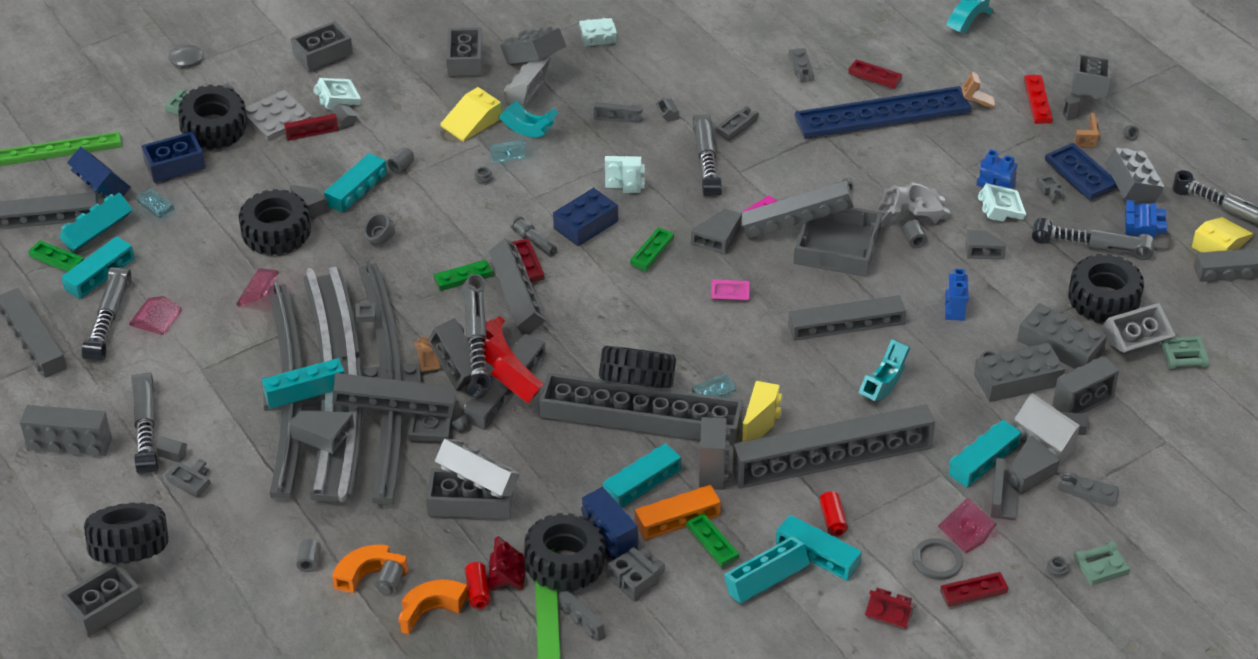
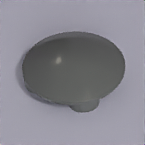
M181 45L169 53V60L175 64L177 69H183L185 66L200 64L203 53L195 45Z

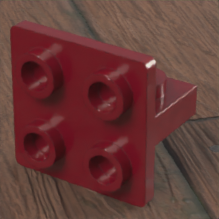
M500 536L495 537L494 552L490 553L489 588L494 591L510 583L518 590L524 589V555Z
M876 587V591H869L871 596L865 612L866 616L903 628L908 627L912 610L916 607V604L912 603L913 598L900 594L893 597L891 596V591Z

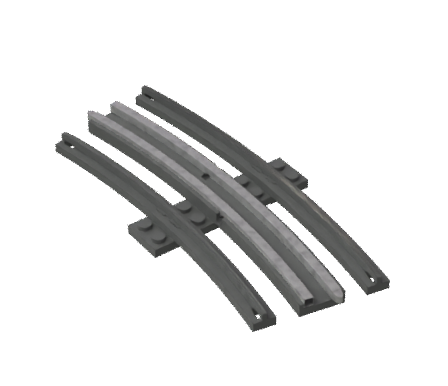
M366 260V265L359 267L369 303H376V322H374L380 367L361 368L355 322L341 269L332 267L329 268V275L316 277L314 271L308 268L307 276H304V284L315 321L320 363L339 358L345 374L421 383L419 363L400 365L392 312L378 264H371L370 260ZM273 281L274 286L268 287L267 292L278 333L282 373L302 368L300 348L286 284L278 285V281ZM263 391L264 411L282 410L280 438L270 488V498L291 499L301 441L291 437L289 427L291 419L300 411H303V407L321 405V411L353 413L354 428L333 454L318 448L310 489L311 500L352 502L360 456L362 407L332 404L333 392L269 409ZM381 410L380 445L372 503L393 504L401 449L402 412Z

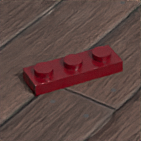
M857 59L849 67L848 74L893 89L902 80V74Z
M336 113L284 123L287 141L339 131Z
M529 239L511 242L517 246L531 283L545 280L544 272Z
M1001 572L940 586V592L947 607L1006 594L1009 589Z

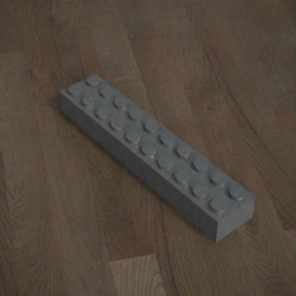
M548 373L540 396L539 408L540 417L696 440L701 439L702 417L726 418V427H730V439H726V441H730L729 444L733 445L737 442L743 413V400Z
M925 404L733 444L732 472L739 489L932 449L935 420L928 405Z

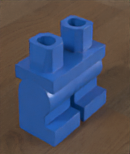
M990 149L980 164V176L977 179L976 185L984 188L987 183L1014 189L1016 169L1018 167V164L1014 163V157L1006 155L1004 158H1000L996 150Z
M1126 201L1125 235L1138 237L1141 234H1148L1155 239L1156 233L1166 234V209H1156V203L1134 205V201Z
M954 269L953 274H949L948 277L949 289L945 290V320L965 321L966 302L969 299L968 275L965 274V269Z

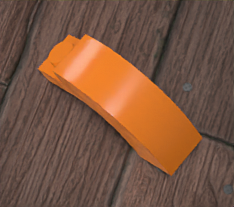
M369 545L358 548L347 554L337 564L332 574L334 589L354 593L359 581L369 573L381 571L386 561H395L402 565L404 569L402 575L406 576L408 571L407 556L390 553V546Z
M433 580L413 588L402 599L403 611L398 619L401 632L409 635L418 619L425 612L432 609H446L459 614L468 599L467 584L453 580Z

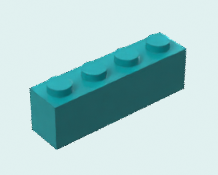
M368 153L324 191L327 199L326 206L341 213L345 212L387 175L386 160Z
M120 192L115 196L110 194L103 200V204H95L89 209L91 212L80 214L75 218L76 222L72 224L68 222L61 228L62 232L59 234V238L71 253L111 228L132 212V207Z
M116 236L61 276L64 290L76 298L82 299L108 279V272L111 267L123 268L135 259L132 245Z
M339 358L263 378V391L269 409L333 392L335 373L345 374Z
M1005 420L1000 421L997 425L994 424L988 432L980 435L973 444L967 445L958 456L952 457L949 462V475L968 488L996 465L997 458L1004 459L1020 446L1022 432Z
M665 443L655 448L646 456L639 458L630 466L623 468L619 473L607 478L603 482V487L623 508L681 471V456Z
M789 515L776 530V544L794 536L805 544L809 562L846 581L850 579L861 565L862 551L792 515Z
M792 536L725 573L724 578L729 595L741 604L810 565L805 544Z

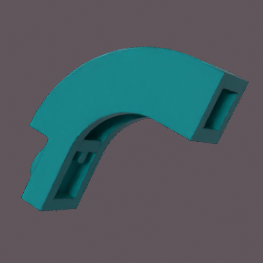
M962 0L952 12L946 25L966 34L972 21L978 14L985 12L991 15L993 8L989 7L990 0Z
M516 100L498 117L516 133L536 138L545 135L556 121L554 118L558 111L553 108L542 116L532 115Z
M891 339L880 366L873 374L865 375L858 393L874 401H880L885 398L901 377L906 367L904 363L911 347Z

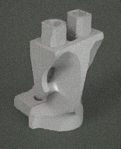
M911 183L904 187L893 185L888 189L885 188L883 199L876 211L882 212L881 227H886L893 216L899 215L904 209L910 210L914 215L928 216L934 225L940 219L945 221L950 215V210L943 207L945 205L944 197L939 196L935 188L929 189L917 183Z

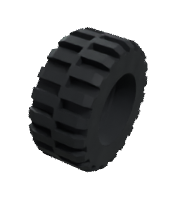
M213 84L206 87L199 86L196 90H190L189 94L187 93L179 103L180 132L182 134L193 132L200 148L221 149L222 146L228 147L232 142H237L239 137L241 138L246 129V107L244 100L238 93L233 92L228 87L223 88L222 85L213 86ZM213 114L223 116L217 119L202 118L203 116Z
M273 189V191L265 190L263 193L254 194L253 198H248L240 208L238 217L243 241L250 249L256 250L259 254L266 253L269 256H272V254H277L278 256L285 252L288 254L293 249L297 250L300 248L301 244H304L310 236L311 223L308 205L302 197L294 192L290 193L284 189L282 191L278 189ZM282 221L279 223L269 224V222Z
M1113 254L1091 255L1079 261L1071 273L1068 298L1073 308H1076L1075 310L1079 314H1084L1085 318L1094 319L1095 322H1106L1109 317L1138 309L1144 289V278L1136 265L1133 266L1131 261L1123 260V257L1112 256ZM1097 286L1110 287L1115 290H1103L1098 288Z
M604 346L601 353L599 377L601 380L670 389L674 382L677 359L673 354Z
M132 502L108 506L105 509H99L96 513L90 514L84 523L88 555L95 561H101L105 564H128L152 558L153 555H158L161 551H164L169 541L165 512L154 504Z
M557 513L556 516L548 515L544 519H539L535 522V525L533 524L528 529L524 544L525 569L534 581L537 580V583L542 587L547 586L550 590L559 589L560 592L567 590L576 591L580 587L585 588L589 586L590 582L593 583L597 580L603 571L605 538L601 530L595 527L592 521H586L585 517H576L571 513L568 515ZM553 548H555V550L565 549L574 551L576 553L570 555H562L554 553L550 550Z

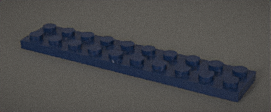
M956 86L795 111V119L804 139L970 113L971 106L963 96L961 87Z

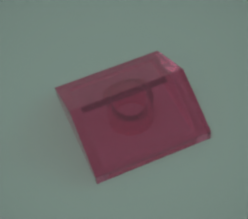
M258 268L236 305L239 307L263 298L278 276V270Z
M164 296L148 298L129 322V325L163 335L180 314L182 308Z
M966 498L938 527L965 553H968L986 541L995 528L996 523L974 502Z

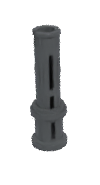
M518 215L512 220L510 228L518 231L522 238H528L549 256L556 253L557 247L539 234L532 224L525 222L522 216Z

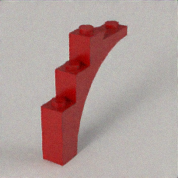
M501 316L495 319L491 318L489 322L486 321L487 338L483 341L485 343L483 349H485L484 355L486 356L484 360L494 367L491 374L525 402L529 403L535 398L544 386V383L519 361L507 345L502 333V325L506 320Z

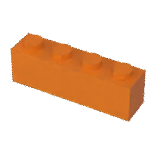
M711 485L700 487L696 490L681 493L677 496L635 509V523L643 539L647 540L684 528L687 521L703 513L708 519L720 516L721 501Z

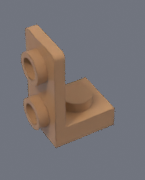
M971 72L962 86L963 96L967 100L978 102L984 107L994 108L995 101L993 96L978 91L980 87L978 74Z
M1090 113L1089 130H1076L1074 144L1079 148H1096L1097 141H1100V131H1097L1098 119H1095L1094 113Z
M421 337L417 339L418 341L413 342L418 353L421 372L440 369L439 360L428 343L429 337Z

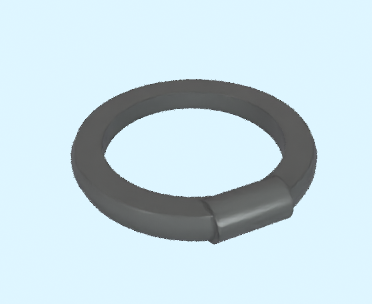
M931 538L922 541L913 549V565L927 577L947 579L956 575L962 568L963 558L961 552L949 541ZM930 546L944 547L954 554L956 565L948 571H933L922 563L921 552Z

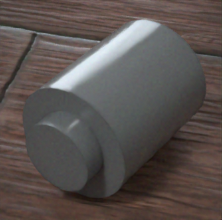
M402 147L387 160L388 167L394 173L399 174L414 161V153L411 149Z
M910 220L904 224L903 232L910 246L913 248L924 246L927 242V236L920 222Z
M314 539L301 541L296 563L299 570L313 572L317 569L321 549L319 542Z
M386 561L383 564L375 583L379 592L382 594H392L396 591L404 572L402 565L395 561Z

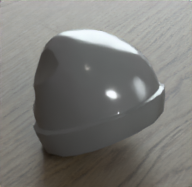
M381 212L371 215L364 227L366 239L373 244H383L395 234L394 222L389 216Z

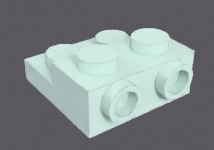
M612 18L579 21L583 46L616 43V29Z
M319 78L314 87V93L319 95L320 104L324 105L326 109L332 110L338 104L360 105L361 98L350 79Z
M605 156V188H623V193H641V188H645V178H641V175L645 173V164H641V157Z
M986 183L978 194V199L983 202L982 211L992 220L1004 221L1007 216L1023 220L1026 216L1017 190Z

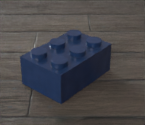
M193 132L141 145L144 162L154 183L205 169L203 152Z
M81 146L67 162L72 167L71 171L78 177L82 175L81 180L87 185L92 184L90 188L98 194L102 192L101 196L104 198L110 194L115 196L119 192L124 197L131 188L129 184L103 162Z
M594 187L553 212L554 229L576 246L582 245L618 222V204Z
M604 487L582 497V516L586 518V521H592L595 527L601 530L605 538V553L609 558L615 560L621 555L629 553V550L633 547L638 550L637 524Z

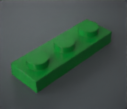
M658 227L630 259V265L647 271L673 241L674 233Z
M41 240L28 251L30 257L66 272L84 260L81 256Z
M485 259L434 274V280L439 290L444 291L463 285L472 274H478L483 279L493 277V271Z
M704 513L686 522L687 529L721 568L739 559L737 550Z

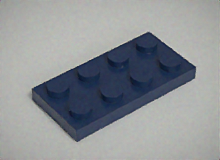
M1074 143L1045 155V161L1089 200L1118 188L1113 177Z

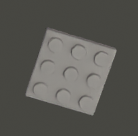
M285 90L246 107V121L267 141L285 134L284 123L312 118V115Z

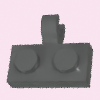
M199 459L192 468L178 462L165 475L167 481L196 497L211 484L210 479L204 476L209 469L204 467L207 462Z

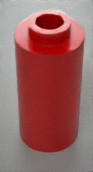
M835 491L825 492L820 496L819 501L828 534L836 537L842 536L848 530V525L840 496Z
M472 562L466 565L464 569L469 604L473 608L483 609L491 602L486 567L481 562Z

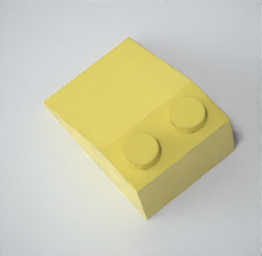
M477 87L464 95L440 125L465 142L501 120L498 116L502 113V104L499 100Z
M1220 217L1204 222L1195 231L1192 248L1200 252L1239 250L1253 237L1254 233Z
M760 381L755 382L743 422L742 442L762 438L774 427L776 419H780L781 407H778V405H781L782 394L779 393V385Z

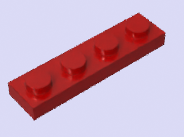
M1024 75V84L1034 124H1052L1053 118L1042 75Z

